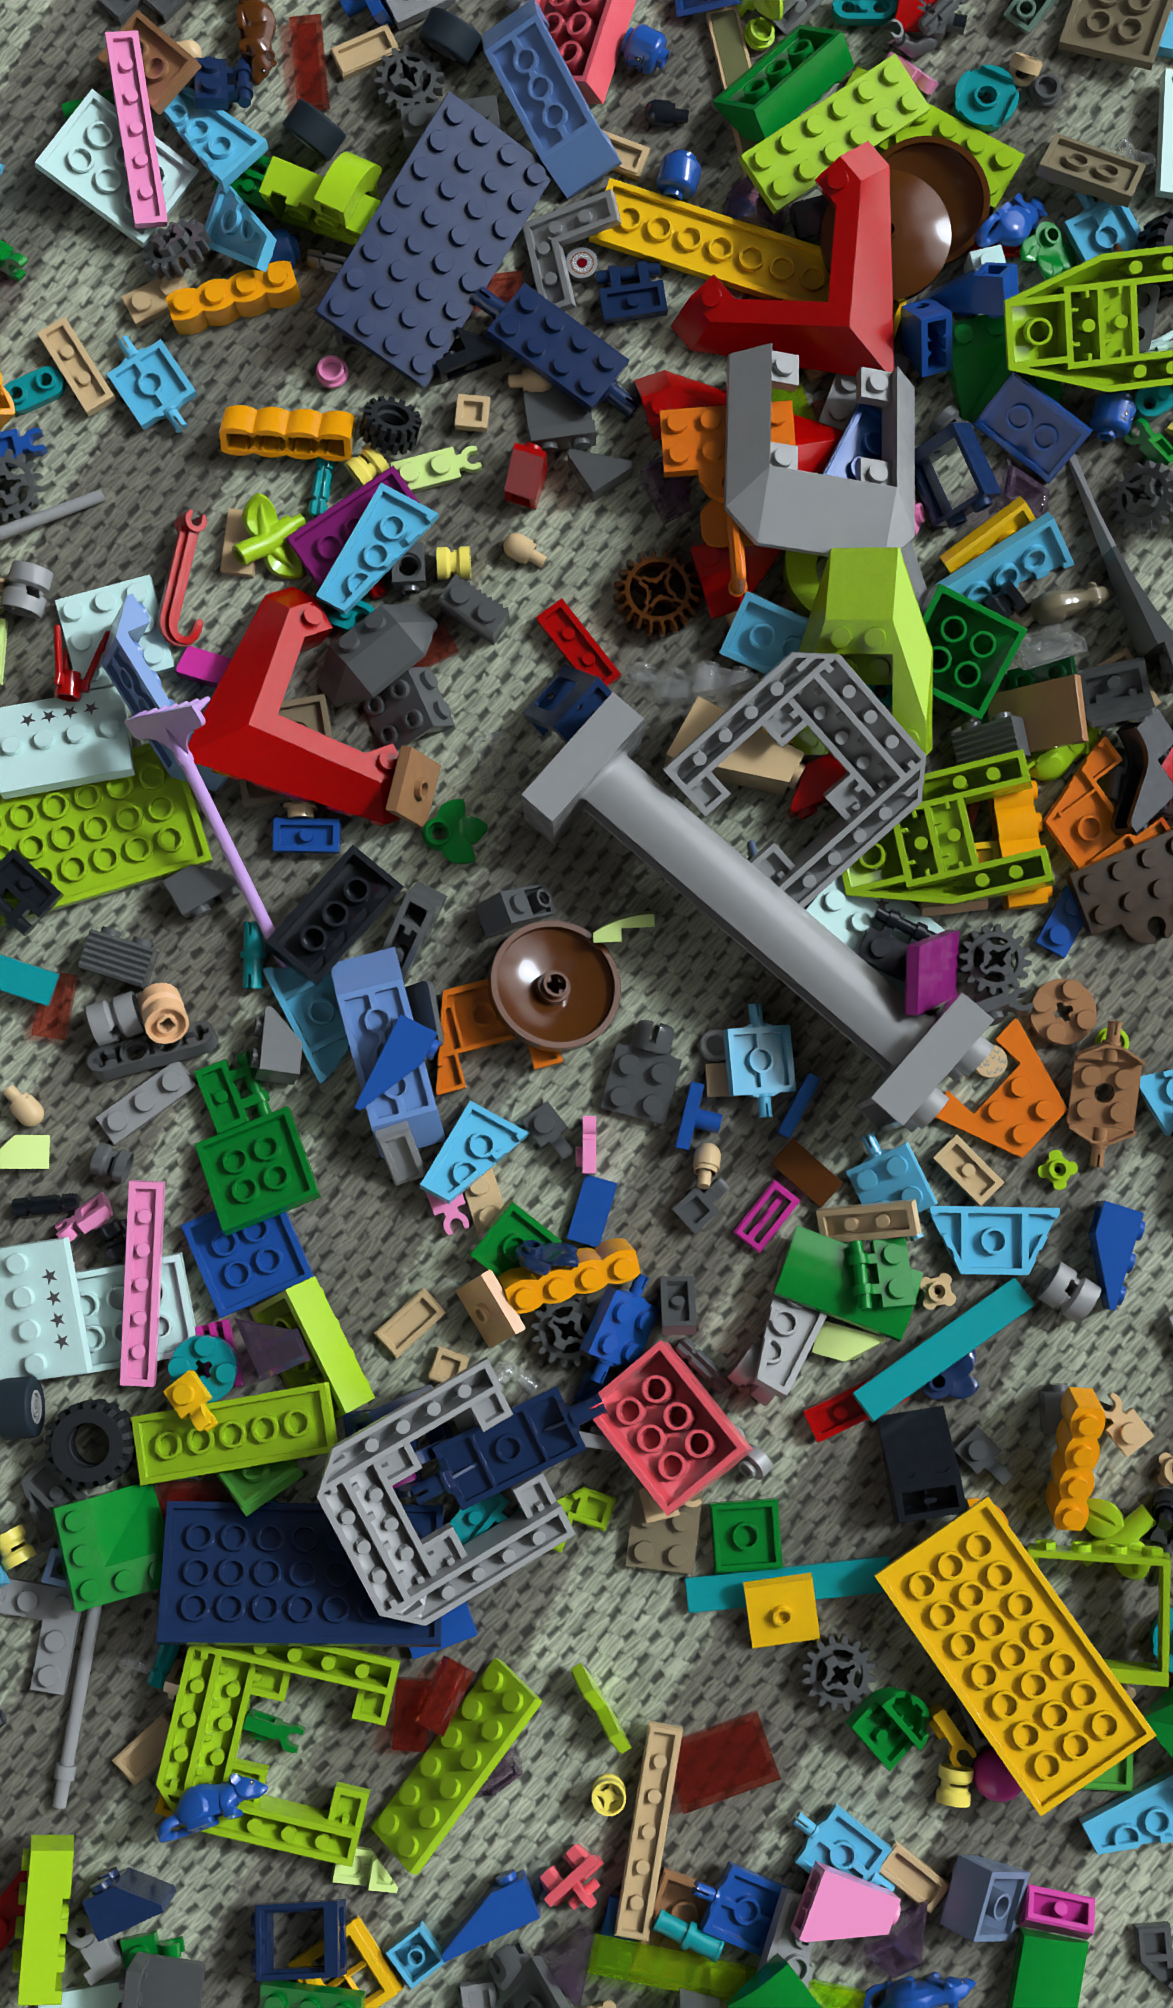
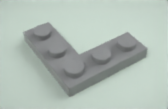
M611 189L529 220L523 225L537 292L564 312L575 308L576 303L563 246L622 224L615 193Z
M8 1577L11 1584L0 1587V1613L43 1620L30 1690L65 1695L67 1693L81 1611L76 1613L71 1609L67 1588L38 1581Z

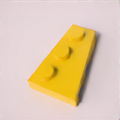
M1019 496L939 556V558L951 575L1036 520L1026 501Z

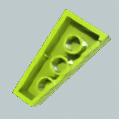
M273 156L259 193L275 218L287 224L355 245L381 201L364 194L359 200L347 226H344L316 213L313 198L324 178L323 176Z
M31 1835L30 1848H23L21 1871L28 1872L27 1882H20L18 1905H24V1915L16 1917L15 1939H21L20 1950H13L12 1973H18L17 2006L61 2005L62 1972H64L66 1946V1937L64 1936L68 1931V1900H70L74 1835Z

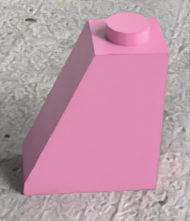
M815 1861L790 1930L799 1940L804 1942L889 1935L891 1926L895 1925L899 1919L901 1899L887 1888Z

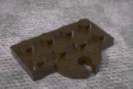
M1173 828L1064 874L1087 936H1095L1118 925L1122 934L1130 940L1144 944H1156L1155 936L1150 934L1147 929L1148 921L1152 917L1157 918L1159 921V934L1162 938H1169L1173 934Z

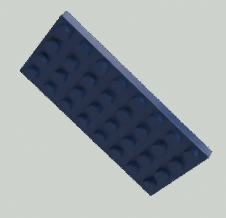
M449 91L318 304L314 314L419 388L425 389L437 370L435 361L443 358V354L447 353L458 335L456 327H463L475 307L472 304L475 294L482 286L487 287L551 181V174L539 158Z
M167 1501L157 1645L441 1647L442 1616L427 1626L379 1616L320 1503H265L246 1517L236 1502ZM402 1505L420 1540L443 1526V1505Z

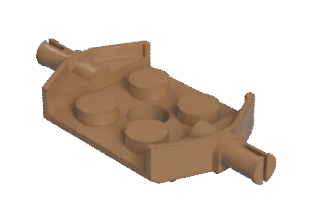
M1108 1020L1106 1039H1102V1042L1076 1052L1074 1058L1066 1126L1089 1141V1145L1092 1146L1089 1163L1091 1167L1103 1168L1105 1148L1133 1137L1137 1133L1134 1130L1142 1065L1146 1066V1062L1121 1046L1120 1035L1123 1022L1117 1020ZM1102 1083L1110 1084L1112 1088L1110 1097L1103 1101L1097 1100L1095 1098L1096 1087Z

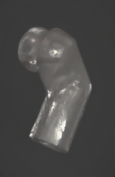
M1129 137L1115 144L1119 155L1146 164L1143 172L1144 175L1156 172V154L1136 151Z
M509 1361L498 1363L499 1367L494 1370L501 1385H505L512 1379L529 1397L541 1386L524 1367Z

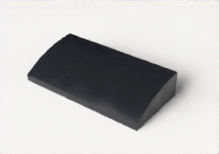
M352 845L265 942V949L295 972L318 985L402 891L404 886L357 847Z

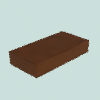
M793 1138L770 1163L819 1208H822L843 1184L841 1180Z

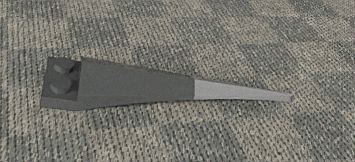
M1074 453L1068 462L1138 658L1144 657L1145 663L1150 665L1160 664L1156 666L1160 683H1166L1169 692L1172 693L1173 631L1149 600L1117 548L1097 508L1077 456Z

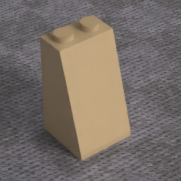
M698 696L666 754L664 767L719 718L725 710ZM758 729L711 772L720 782L784 795L788 787L793 790L796 787L806 767L805 764L801 763L805 753L789 744L781 748L767 732Z

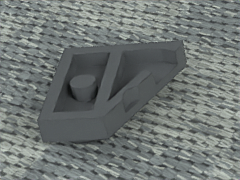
M46 1456L21 1480L25 1497L28 1498L30 1503L29 1511L32 1521L36 1523L41 1542L39 1545L44 1553L57 1542L49 1507L88 1497L80 1488L71 1486V1481L63 1482L58 1477L61 1473L58 1470L52 1471L50 1465L53 1464V1460L51 1457L46 1459Z

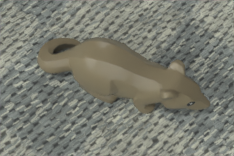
M1088 582L1087 588L1061 591L1058 589L1051 590L1033 598L1032 601H1026L1031 606L1023 617H1019L1018 611L1014 610L1009 620L1025 628L1034 620L1040 625L1062 624L1065 618L1073 615L1077 618L1085 617L1090 608L1096 609L1102 606L1107 601L1113 599L1116 594L1114 590H1110L1107 587L1097 586L1096 582Z

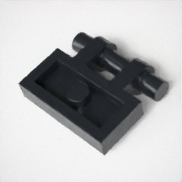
M12 849L0 861V914L5 918L4 923L12 930L16 928L23 936H26L33 929V925L25 919L30 911L42 919L64 894L15 849ZM8 891L21 901L15 909L3 899Z
M878 906L872 918L883 923L880 931L872 927L867 928L856 954L871 967L906 983L907 946L937 933L928 930V925L921 922L915 924L900 917L901 913L893 909L887 911ZM894 929L909 935L908 943L891 937Z

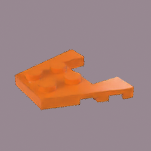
M1103 736L1096 741L1043 819L1044 826L1075 869L1170 829L1163 816H1158L1149 823V826L1143 832L1137 835H1115L1111 829V819L1115 808L1096 782L1123 761L1107 736Z
M488 979L443 990L441 1026L444 1043L439 1047L437 1096L467 1088L459 1054L517 1039L502 1025L493 1010L488 992ZM528 1045L534 1070L564 1063L559 1052L539 1050Z
M1014 1018L993 1041L1018 1063V1066L974 1113L967 1109L948 1090L945 1091L944 1094L949 1100L936 1115L935 1119L971 1134L1012 1155L1023 1158L1068 1108L1023 1027Z

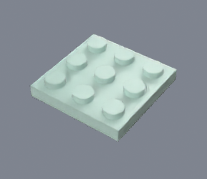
M150 574L55 600L73 670L81 673V679H84L105 631H110L112 622L126 596L132 593L138 603L144 605L149 615L150 623L138 642L143 651L144 660L150 670H154L157 674L176 670L170 644L161 636L157 626L160 606ZM103 655L91 680L89 691L114 687V684L101 665Z

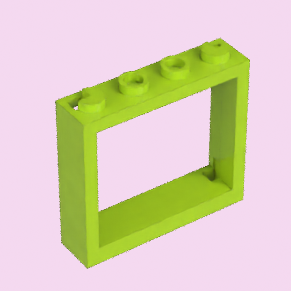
M1036 1539L1035 1543H1029L1028 1554L1038 1568L1039 1558L1159 1566L1157 1663L1103 1660L1119 1683L1169 1687L1170 1553L1163 1552V1548L1157 1546H1142V1551L1127 1550V1545L1117 1543L1106 1544V1548L1092 1547V1543L1085 1541H1072L1071 1546L1056 1545V1541L1052 1539Z

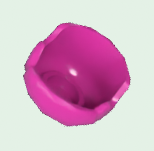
M994 1748L986 1749L976 1758L973 1766L974 1785L987 1799L1005 1803L1015 1799L1022 1792L1021 1787Z

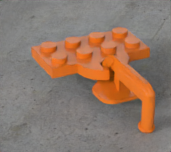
M792 400L771 402V442L796 446ZM726 405L660 410L664 478L698 476L700 487L708 497L712 498L700 512L702 539L707 545L712 547H729L731 581L728 584V591L734 597H741L747 592L748 588L744 546H752L754 544L724 510V486L722 487L725 479Z

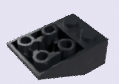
M944 1406L886 1414L878 1418L877 1425L893 1518L900 1524L961 1514L967 1511L962 1479Z

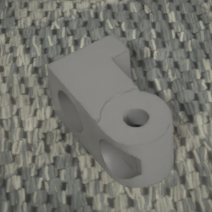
M85 1909L79 1911L68 1923L66 1938L72 1946L79 1948L88 1963L89 1968L83 1975L90 1986L119 1967L124 1961L122 1949L113 1936L98 1942Z

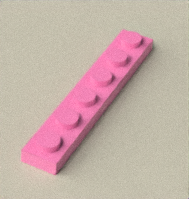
M138 31L105 32V43L134 228L167 227L168 220Z
M129 1181L120 1385L154 1387L156 1385L165 1181Z

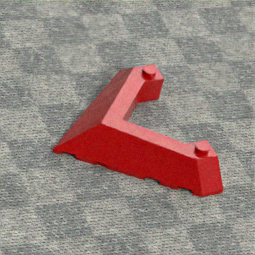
M869 141L839 156L815 179L818 190L836 210L828 302L735 299L714 274L689 297L671 324V328L691 351L728 357L731 353L772 343L773 351L799 355V368L833 372L834 374L856 377V373L861 367L893 372L894 323L890 165Z
M666 370L634 380L653 441L661 439L660 410L726 405L727 391ZM793 414L796 446H798V470L821 474L843 431ZM706 543L690 547L692 562L698 575L699 584L701 585L711 620L738 611L744 595L734 597L728 591V584L731 581L729 547L716 548ZM756 545L744 546L748 592L753 593L758 584L762 582L775 563V559L781 552V549Z
M295 587L266 594L203 713L206 721L205 724L194 730L188 742V748L194 757V763L211 768L213 773L238 781L242 779L252 782L254 786L306 803L310 800L326 805V809L350 817L354 814L369 819L370 823L381 827L401 820V818L385 809L399 755L393 743L364 753L278 715L299 652L321 645L333 627L319 600Z

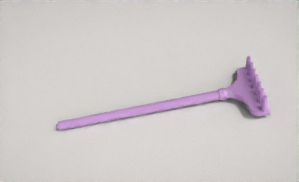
M206 696L201 700L196 698L191 702L184 701L179 705L174 703L169 707L165 705L159 709L153 708L150 711L143 710L135 716L124 720V723L135 738L139 740H156L167 746L174 753L175 760L178 766H181L246 901L267 940L275 931L273 923L188 748L187 739L189 733L194 729L200 728L206 722L201 710L210 701V697ZM274 956L279 968H290Z

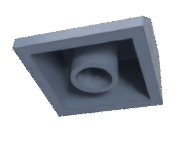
M958 1855V1859L952 1868V1881L949 1892L942 1905L943 1914L940 1924L972 1942L1012 1941L1030 1872L978 1855Z

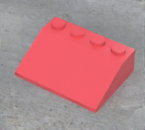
M536 0L550 25L548 31L586 103L604 104L636 0Z
M662 1340L657 1342L599 1391L602 1402L590 1408L592 1409L604 1403L608 1413L594 1418L593 1421L667 1516L728 1472L753 1451V1448L672 1346Z

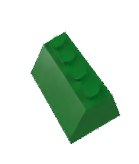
M799 24L712 101L714 107L746 140L763 141L798 118L811 104L818 102L830 87L839 83L844 78V75L854 67L843 31Z

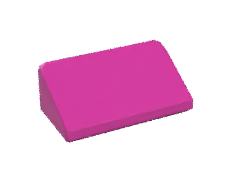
M187 646L176 667L175 673L180 678L217 688L232 658Z
M1027 1884L1020 1926L1086 1940L1094 1935L1095 1898Z

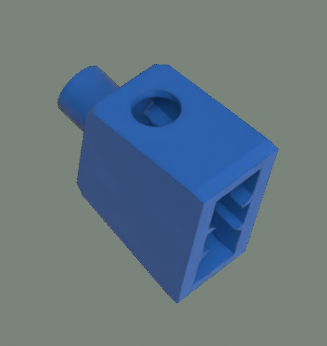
M925 299L901 307L902 350L922 378L952 370V312L933 299Z

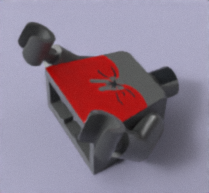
M899 0L895 19L888 21L882 26L883 30L888 31L882 37V43L886 46L889 45V47L897 48L912 58L931 52L934 49L939 50L945 32L963 36L968 15L953 13L942 25H937V29L930 36H925L918 29L919 19L926 12H931L930 8L938 0Z

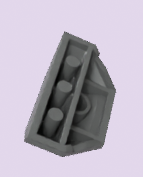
M419 604L380 605L329 646L317 686L335 707L343 706L344 703H355L374 698L425 657L432 641L433 632L438 627L436 621Z

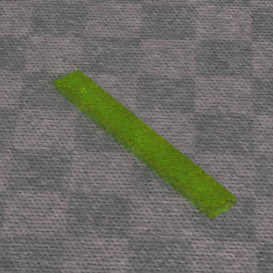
M594 1933L587 1972L677 1992L681 1988L716 1997L721 2001H727L756 1974L758 1967L720 1959L714 1963L705 1956ZM816 1979L809 1981L808 1990L822 2008H863L866 1997L864 1989Z

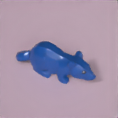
M1018 193L1011 202L1005 203L981 225L975 234L974 242L980 248H987L995 243L1005 247L1021 245L1028 238L1031 230L1034 231L1035 227L1039 225L1040 220L1048 214L1045 211L1041 198L1034 196L1028 202H1025L1022 195Z
M232 1773L229 1776V1781L218 1785L199 1784L192 1786L181 1796L175 1813L158 1826L157 1837L160 1843L170 1842L219 1825L218 1818L224 1815V1818L227 1820L243 1816V1811L237 1809V1806L244 1800L260 1798L267 1792L268 1786L254 1778L242 1777L237 1773ZM186 1825V1828L171 1830L177 1826Z
M937 1972L929 1973L926 1976V1980H915L913 1976H907L893 1983L887 1981V1984H875L867 1989L862 1997V2008H873L871 2006V1999L874 1994L882 1990H886V1994L877 2008H939L948 2005L949 2008H957L959 2000L964 1999L968 1995L969 1991L976 1985V1982L970 1978L951 1976L942 1980Z

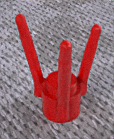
M58 624L54 626L55 676L53 684L55 685V698L67 702H79L81 700V693H89L91 680L105 651L109 630L105 631L84 679H81L80 672L69 670L68 648L63 650L62 659L61 627Z

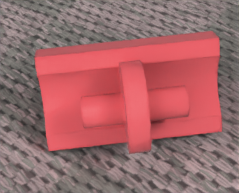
M575 1844L563 1856L574 1870L571 1874L564 1878L558 1868L552 1866L539 1877L544 1890L548 1894L544 1900L550 1907L553 1905L560 1906L574 1892L576 1895L568 1901L572 1909L575 1910L582 1903L590 1909L597 1904L592 1893L600 1887L599 1882L595 1878L586 1885L584 1882L605 1863L598 1855H591L581 1844Z

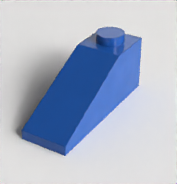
M400 1014L354 1108L362 1110L420 1066L425 1058L432 1060L441 1043L435 1039L438 1032Z
M510 1869L495 1878L496 1882L489 1887L443 1945L441 1954L443 1962H447L540 1918L541 1907L524 1869L517 1873L514 1869Z

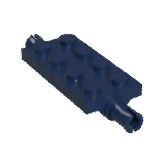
M526 283L506 303L486 289L485 286H482L477 291L472 304L494 318V322L486 332V336L499 344L501 348L590 413L598 403L608 402L626 415L628 419L633 415L632 412L636 411L641 401L618 386L619 381H617L628 366V358Z
M557 1385L511 1407L512 1416L485 1432L477 1424L434 1445L432 1449L438 1459L440 1468H438V1473L411 1485L414 1495L428 1489L417 1495L416 1500L421 1506L423 1503L448 1491L449 1494H454L463 1511L586 1450L587 1447L578 1431L581 1429L580 1425L608 1413L604 1403L590 1409L602 1402L599 1393L597 1392L595 1395L570 1407L569 1404H565Z

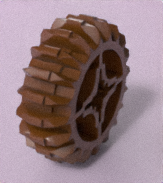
M651 549L648 559L645 558L642 552L638 553V564L631 559L627 560L626 566L628 570L620 569L618 577L621 580L614 582V589L619 592L613 595V601L621 603L616 608L617 614H627L623 620L625 625L636 621L634 625V632L636 633L640 632L643 626L646 627V637L648 638L652 636L653 629H658L660 638L665 637V628H669L673 635L677 634L678 628L676 623L686 628L689 624L686 617L695 618L697 611L693 607L700 606L701 598L696 596L701 593V585L693 584L698 580L697 573H688L691 569L689 562L681 566L679 565L681 560L679 554H676L672 560L668 559L669 551L667 549L663 550L662 557H656L655 549ZM650 571H662L656 578L640 577ZM673 576L680 582L683 588V601L678 599L677 594L669 587ZM663 585V595L659 594L651 603L652 592H656ZM632 586L637 588L638 593L645 598L642 611L636 607L631 598L630 590ZM659 608H665L670 611L675 609L674 612L668 615L652 616Z

